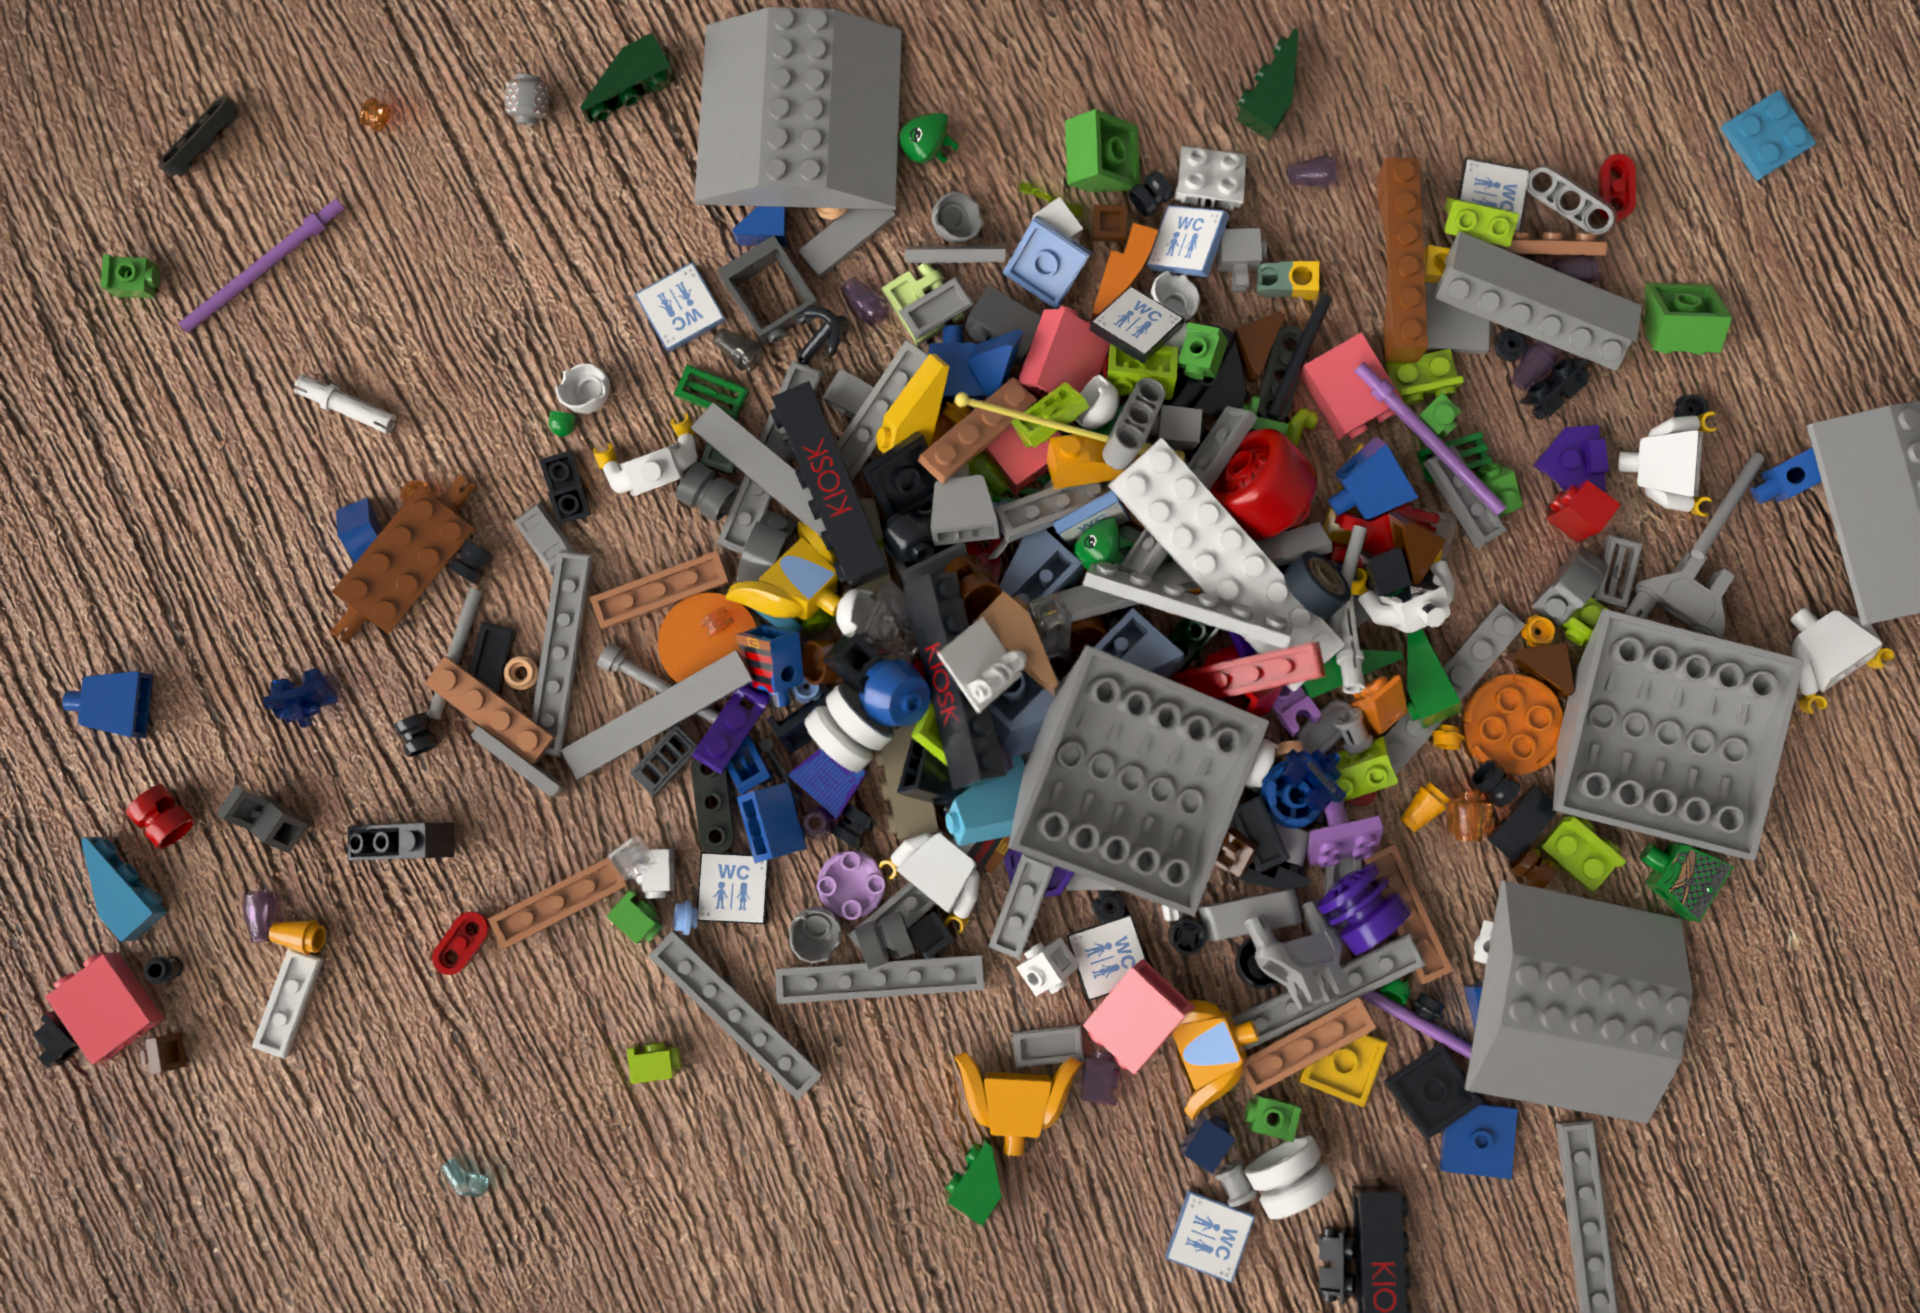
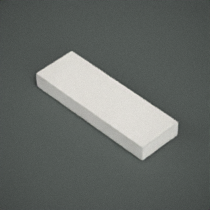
M288 948L251 1048L283 1059L289 1056L324 958L313 954L306 955Z

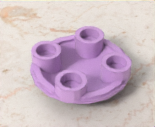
M849 850L837 853L825 862L819 872L816 887L820 900L828 910H831L838 917L854 920L866 916L876 909L884 895L885 879L883 871L879 868L875 859L863 852Z

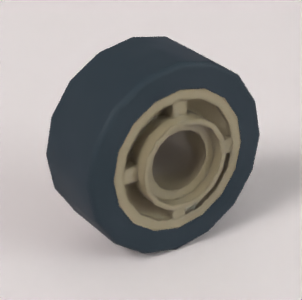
M1306 551L1285 570L1284 578L1292 595L1304 608L1318 617L1330 618L1351 599V590L1341 572L1325 557L1315 552Z

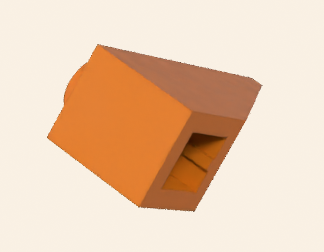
M1383 675L1378 679L1375 678L1370 682L1367 681L1364 683L1365 689L1362 692L1352 694L1355 699L1349 704L1353 708L1362 710L1364 714L1362 721L1374 736L1383 734L1408 713L1402 681L1398 675L1386 678Z

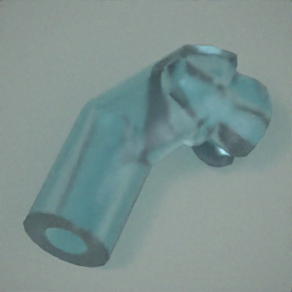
M455 1157L440 1166L456 1194L479 1197L486 1193L489 1186L488 1178L482 1174L464 1172Z

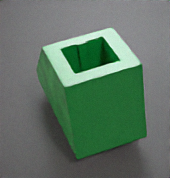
M986 1137L981 1144L976 1141L964 1158L968 1162L961 1174L956 1171L945 1187V1190L949 1192L947 1203L981 1226H983L1002 1196L991 1140Z

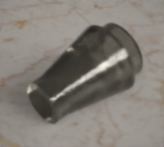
M721 328L714 336L713 345L719 348L740 371L752 372L762 361L764 350L759 347L758 342L732 333L725 328Z

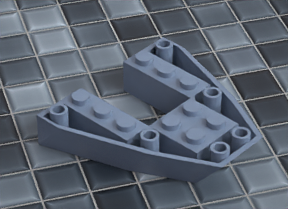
M1044 529L1022 537L998 586L1002 592L1004 591L1011 598L1017 595L1030 607L1028 612L1035 625L1059 601L1058 592L1071 589L1084 576L1083 563ZM1133 608L1094 647L1099 651L1167 679H1170L1184 664V653ZM1024 670L1020 671L1022 676L989 704L1003 760L1033 749L1048 708L1055 698ZM1070 672L1061 681L1057 679L1059 690L1061 689Z

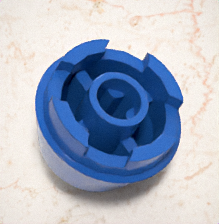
M885 659L879 661L868 670L866 675L869 676V679L865 685L864 694L859 692V702L862 710L872 722L883 727L910 726L924 716L930 703V689L912 663L900 659L892 661Z
M1291 759L1282 761L1269 770L1263 780V786L1260 788V795H1262L1275 823L1286 828H1301L1312 823L1319 816L1322 809H1325L1328 800V789L1307 767V762Z

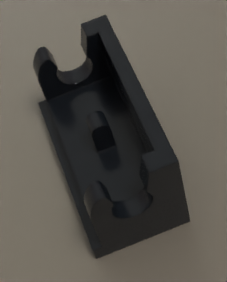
M826 684L818 685L822 691L819 699L816 701L811 700L779 723L773 716L766 719L790 754L813 739L805 725V718L817 706L827 707L826 697L831 691Z

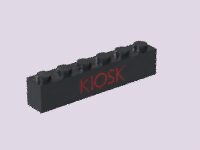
M810 381L772 396L771 398L776 408L770 410L777 428L784 427L788 438L782 441L789 458H797L800 469L795 471L802 489L809 488L813 497L812 500L807 502L815 521L822 519L826 530L820 532L827 550L831 551L834 549L838 561L833 563L840 582L847 580L851 589H854L890 574Z
M956 572L929 573L903 587L926 681L930 689L932 706L953 790L979 786L1007 775L989 704L978 713L937 654L969 628Z
M1393 1185L1352 1186L1353 1228L1356 1241L1357 1313H1412L1410 1304L1406 1303V1289L1411 1287L1410 1272L1408 1267H1405L1404 1253L1409 1252L1408 1234L1406 1231H1403V1217H1407L1408 1214L1406 1197L1402 1196V1192Z

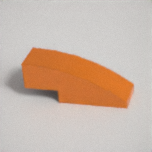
M1133 223L1124 254L1111 250L1090 322L1129 286L1135 284L1148 261L1159 230Z

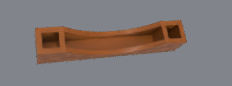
M1385 158L1377 174L1378 208L1384 225L1387 253V296L1383 328L1385 362H1418L1428 348L1419 158Z

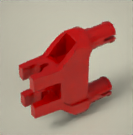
M1408 502L1371 519H1364L1358 513L1346 511L1340 516L1336 515L1334 522L1340 524V528L1350 531L1353 530L1354 525L1367 528L1362 550L1366 549L1369 553L1375 555L1394 548L1388 516L1389 512L1396 511L1430 528L1434 532L1437 527L1432 526V523H1439V514L1412 508ZM1331 541L1332 552L1326 555H1329L1331 560L1343 563L1348 544ZM1359 557L1357 568L1363 569V565Z

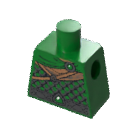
M1650 843L1644 848L1639 857V860L1653 868L1646 879V885L1681 918L1694 922L1701 921L1734 868L1728 863L1682 843H1670L1665 851Z

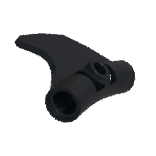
M1208 325L1220 328L1228 340L1217 377H1206V382H1203L1202 380L1188 377L1183 372L1176 381L1172 399H1164L1162 405L1202 409V414L1212 415L1217 421L1226 406L1242 409L1246 390L1242 363L1235 341L1236 334L1216 325Z

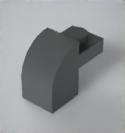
M767 510L761 521L755 523L740 560L736 580L741 582L759 581V578L784 554L796 532L798 522Z
M1580 544L1558 568L1556 578L1533 601L1532 607L1560 627L1577 608L1581 609L1594 594L1606 575L1608 564Z
M236 784L217 812L223 820L250 830L264 844L287 853L291 852L309 825L296 812L262 791L256 790L254 792Z

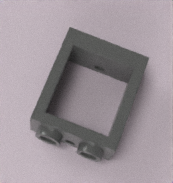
M774 235L717 270L722 283L763 345L768 342L773 344L782 340L788 334L787 330L797 324L803 326L814 319L798 318L797 313L807 307H818V303ZM777 261L804 303L763 328L740 293L737 285Z

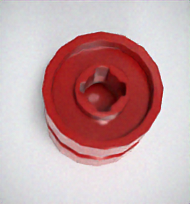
M163 784L155 785L144 791L130 803L125 812L138 828H147L145 836L159 850L165 849L180 840L191 830L196 821L182 805L175 806L176 798Z

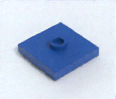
M1480 1104L1445 1128L1442 1134L1439 1169L1444 1172L1512 1180L1518 1109Z

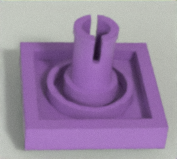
M1343 799L1327 801L1326 807L1323 810L1325 811L1329 827L1311 830L1309 834L1307 857L1310 866L1319 864L1320 867H1331L1338 864L1341 859L1353 857L1354 860H1363L1373 856L1374 852H1378L1383 832L1380 816L1349 822Z

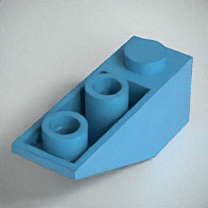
M84 837L81 842L98 917L120 942L137 940L167 913L161 905V897L154 890L146 888L138 879L140 877L138 871L117 856L118 850L110 840L105 837Z

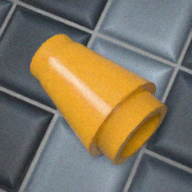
M1428 782L1424 788L1420 786L1400 820L1416 833L1419 828L1421 829L1447 809L1445 805L1450 799L1432 783Z
M315 920L276 921L270 928L269 939L271 942H276L309 955L312 952L317 953L322 949L326 939V929Z

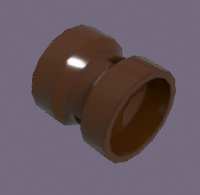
M1532 844L1509 865V870L1517 877L1523 876L1527 880L1528 886L1544 889L1552 881L1559 869V866L1552 860L1542 858L1540 851Z

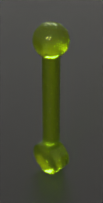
M1021 182L1019 190L1024 194H1032L1051 203L1057 199L1052 195L1033 188L1029 183ZM1063 201L1074 216L1079 217L1083 214L1084 208L1081 204L1073 205Z

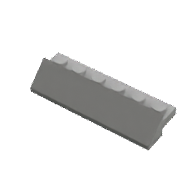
M1460 231L1458 232L1444 263L1447 266L1432 295L1433 298L1617 371L1631 342L1637 343L1642 305Z

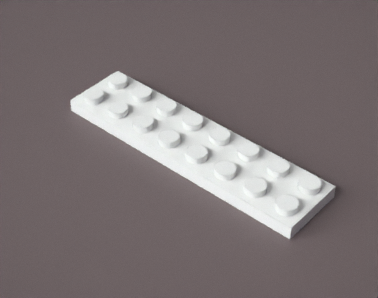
M1159 438L1108 485L1203 593L1217 597L1219 602L1230 606L1241 604L1250 607L1253 613L1265 617L1272 614L1286 619L1288 624L1293 625L1292 635L1287 648L1319 642L1324 664L1345 646L1342 640L1321 617L1309 612L1295 599L1287 587L1285 576L1163 438ZM1243 636L1258 654L1284 649ZM1305 681L1299 682V683H1294V684H1289V685H1286V686H1287L1291 691H1295V690L1298 689Z

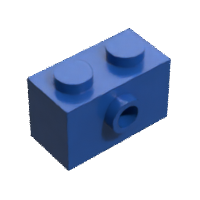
M788 782L752 791L737 797L755 863L806 849L804 830L799 823L795 809V798L790 791Z

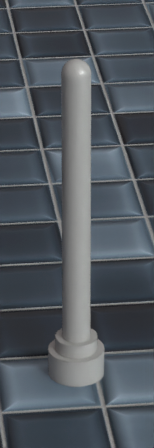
M612 642L608 643L598 659L597 666L608 672L611 670L618 672L620 670L658 693L673 686L626 659L627 655L623 653V648ZM710 706L696 713V715L712 724L720 714L719 711Z

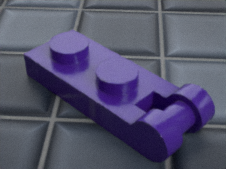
M750 683L735 691L694 750L692 757L722 775L769 705V693L766 691L759 692ZM744 698L755 704L751 711L740 705Z

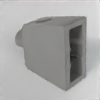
M968 464L943 485L938 480L935 482L931 517V533L934 546L1000 538L997 517L985 478L982 475L970 476Z

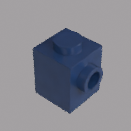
M1201 1114L1179 1147V1150L1183 1155L1213 1174L1236 1138L1228 1132L1231 1125L1215 1114L1210 1119Z

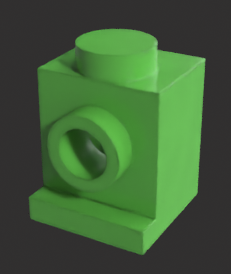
M103 254L101 288L115 297L155 298L156 288L160 284V273L157 265L147 258L113 257Z
M1188 322L1186 327L1188 332L1178 364L1183 369L1184 374L1193 379L1202 380L1204 376L1216 378L1228 340L1220 328Z
M1441 393L1418 417L1442 440L1458 425L1454 419L1462 411Z
M629 890L606 917L636 945L644 940L650 943L663 929L659 924L660 921L655 917L658 912L644 899L640 902L636 900L640 895L639 892Z
M1256 1094L1253 1101L1249 1100L1247 1102L1244 1121L1248 1122L1247 1127L1252 1132L1294 1143L1301 1107L1292 1102ZM1276 1112L1278 1114L1277 1122L1275 1124H1268V1114Z

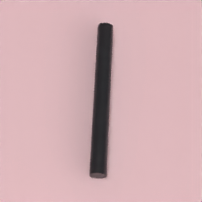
M1320 294L1267 411V416L1273 419L1280 418L1332 302L1330 296Z

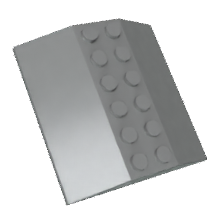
M767 7L706 25L695 205L896 210L902 30L837 9Z
M1920 401L1889 405L1807 425L1861 625L1864 626L1920 613Z
M1602 609L1574 674L1575 691L1568 697L1557 741L1553 811L1755 861L1804 660Z
M1086 646L1048 708L1023 772L1008 847L1194 917L1269 721L1095 648Z
M1501 880L1465 1090L1648 1124L1682 1060L1693 993L1681 919Z

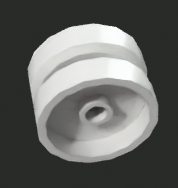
M838 684L826 697L827 707L817 706L805 718V725L816 743L832 759L846 769L858 773L873 759L872 749L882 750L894 738V731L892 727H883L872 722L860 706L859 694L848 685Z
M1310 1135L1297 1137L1294 1139V1143L1286 1141L1271 1148L1255 1158L1244 1170L1254 1190L1264 1191L1259 1201L1270 1219L1287 1217L1312 1206L1327 1196L1337 1184L1329 1166L1317 1163L1322 1153L1314 1138Z

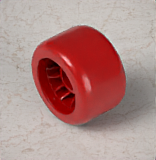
M1265 428L1247 433L1209 492L1253 541L1272 538L1284 532L1305 513L1314 498L1318 478L1312 462L1286 435L1278 430Z

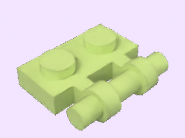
M922 263L918 267L923 275V278L918 281L908 271L881 288L883 295L917 346L943 331L945 326L943 323L916 340L899 313L901 309L923 297L925 291L930 289L933 291L944 284L942 282L944 277L939 270H934L930 263ZM962 312L951 320L953 323H956L963 319L965 315Z

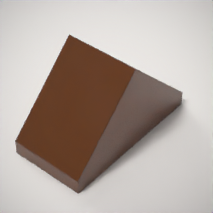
M1280 311L1238 327L1234 331L1240 360L1249 381L1255 383L1261 374L1286 315Z
M1391 511L1388 513L1393 545L1402 550L1411 583L1416 585L1421 583L1447 540L1430 528L1396 511Z
M1567 643L1518 649L1509 652L1505 659L1527 675L1545 683L1559 698L1571 696L1575 691Z

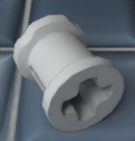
M1358 708L1342 711L1333 719L1334 726L1340 729L1345 740L1343 747L1350 754L1362 752L1374 743L1373 735L1367 732L1362 721L1364 714Z
M1241 1160L1226 1164L1214 1173L1215 1179L1221 1181L1229 1197L1227 1200L1229 1207L1240 1206L1257 1195V1191L1250 1186L1242 1170L1244 1165Z

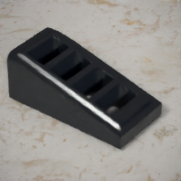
M676 724L634 767L630 774L655 797L693 759L692 755L698 744L680 725ZM675 739L687 749L684 755L672 744ZM666 748L678 759L674 765L662 753ZM656 757L669 769L665 775L652 762ZM646 767L660 779L656 784L642 772Z

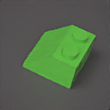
M1097 109L1065 120L1068 185L1087 192L1128 191L1134 185L1140 184L1137 125Z
M1646 283L1645 335L1654 351L1666 354L1673 353L1674 351H1684L1699 355L1706 354L1707 352L1721 353L1732 316L1712 285Z

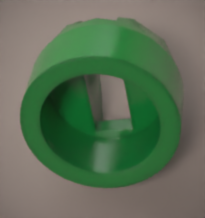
M550 411L548 425L555 435L559 437L568 436L575 428L577 416L565 412Z
M1398 978L1382 986L1380 993L1399 1004H1406L1411 991V985L1407 978L1402 982Z

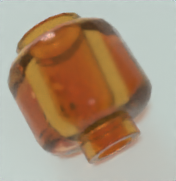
M1460 791V797L1453 798L1448 802L1446 828L1448 832L1455 835V840L1481 842L1483 841V836L1491 833L1493 804L1488 800L1481 799V792Z

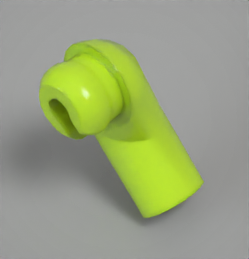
M1301 408L1288 422L1289 426L1286 436L1297 447L1303 428L1314 429L1316 427L1318 413L1308 411V408Z

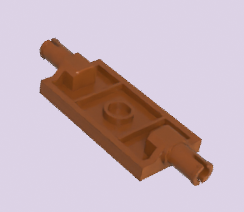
M459 474L442 497H434L420 485L332 590V593L346 602L349 608L337 624L330 629L329 632L337 638L347 627L348 629L340 637V641L348 645L351 638L365 621H371L387 634L390 633L460 548L465 539L474 531L475 528L458 515L460 513L458 511L460 506L476 490L477 487L469 481L462 491H459L467 481L465 477Z

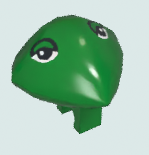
M930 113L915 117L907 122L899 133L900 144L904 153L909 159L918 164H927L934 160L935 157L942 163H945L948 159L941 152L942 145L951 146L955 151L959 148L958 143L947 133L948 115L946 113Z
M1111 517L1095 523L1083 532L1075 544L1074 554L1083 563L1082 566L1086 570L1089 569L1091 563L1107 562L1121 565L1124 559L1121 556V552H1119V548L1127 547L1131 550L1135 543L1120 536L1116 518Z

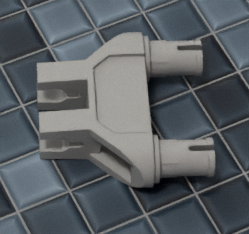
M1686 553L1672 574L1638 582L1635 586L1637 595L1623 614L1646 619L1653 607L1657 605L1690 627L1693 632L1722 639L1725 633L1722 596L1735 575L1723 568L1719 573L1717 571L1712 572L1705 584L1702 585L1694 580L1707 559V556H1704L1703 559H1697L1690 553Z
M1319 899L1307 902L1300 907V911L1312 934L1284 943L1276 941L1264 914L1254 916L1244 923L1257 950L1254 958L1259 968L1265 974L1286 986L1299 1011L1311 1008L1314 1005L1313 1002L1324 998L1326 1003L1337 1000L1341 997V993L1350 990V986L1339 964L1343 947V940L1339 936L1340 930L1335 926H1331L1327 921L1326 915L1318 910L1316 905Z

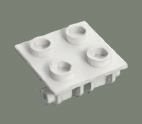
M1181 146L1178 186L1175 191V199L1181 200V204L1197 205L1198 198H1201V207H1204L1206 199H1210V208H1214L1216 200L1217 208L1229 209L1230 211H1233L1234 208H1240L1244 202L1246 155Z
M983 617L937 653L978 713L1022 676L1020 671L1025 667L1027 660L1026 655L1020 650L1007 653Z

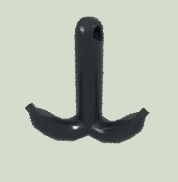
M807 307L797 313L798 318H820L825 321L797 355L798 362L807 364L828 339L825 355L828 358L833 357L837 352L841 337L846 336L849 330L848 319L843 315L836 316L830 309L824 307Z

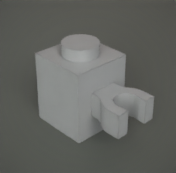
M1241 228L1224 230L1216 253L1217 272L1232 271V293L1246 292V287L1249 286L1248 271H1257V266L1260 265L1262 259H1266L1267 243L1266 239H1261V229Z
M1161 405L1149 435H1154V443L1159 438H1163L1170 448L1193 451L1200 442L1203 410Z

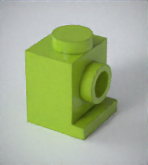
M656 1042L643 1045L644 1051H640L639 1044L627 1048L631 1084L673 1079L677 1075V1069L682 1068L679 1047L665 1048L664 1042Z

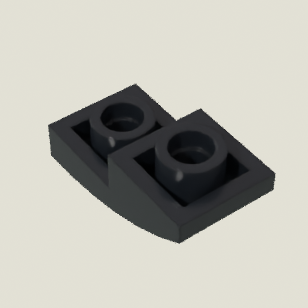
M573 450L540 459L539 463L549 489L548 496L558 525L592 515Z
M1535 784L1509 807L1511 812L1487 835L1488 840L1513 862L1534 842L1557 813V811H1553V800Z
M1252 862L1245 875L1240 878L1234 874L1232 875L1233 878L1243 882L1273 888H1300L1309 886L1311 879L1302 876L1304 869L1285 862L1283 867L1274 866L1269 876H1266L1267 870L1258 873Z

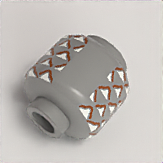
M515 74V78L506 84V113L515 117L517 124L536 126V120H541L548 116L549 87L542 83V78L539 76Z

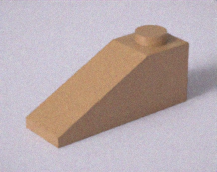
M1003 591L977 620L981 617L985 619L1007 653L1017 650L1022 651L1027 658L1025 667L1022 670L1051 695L1056 697L1059 692V685L1028 612L1030 607L1017 595L1011 598Z

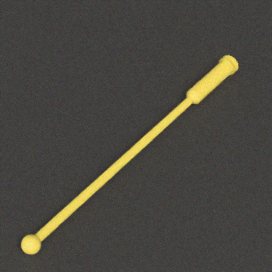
M959 393L955 397V402L960 407L970 405L1102 442H1107L1109 437L971 399L966 393ZM1145 442L1137 455H1142L1153 444ZM1173 450L1178 455V457L1184 462V451Z

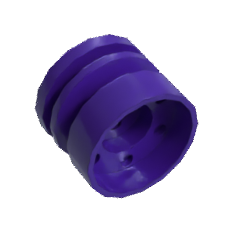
M1373 862L1358 870L1351 871L1338 880L1316 905L1322 914L1334 910L1327 919L1330 925H1335L1345 920L1348 921L1339 936L1355 955L1365 952L1388 937L1408 919L1413 911L1396 891L1381 897L1380 894L1388 885L1389 880L1383 876L1372 881L1380 872L1378 866Z

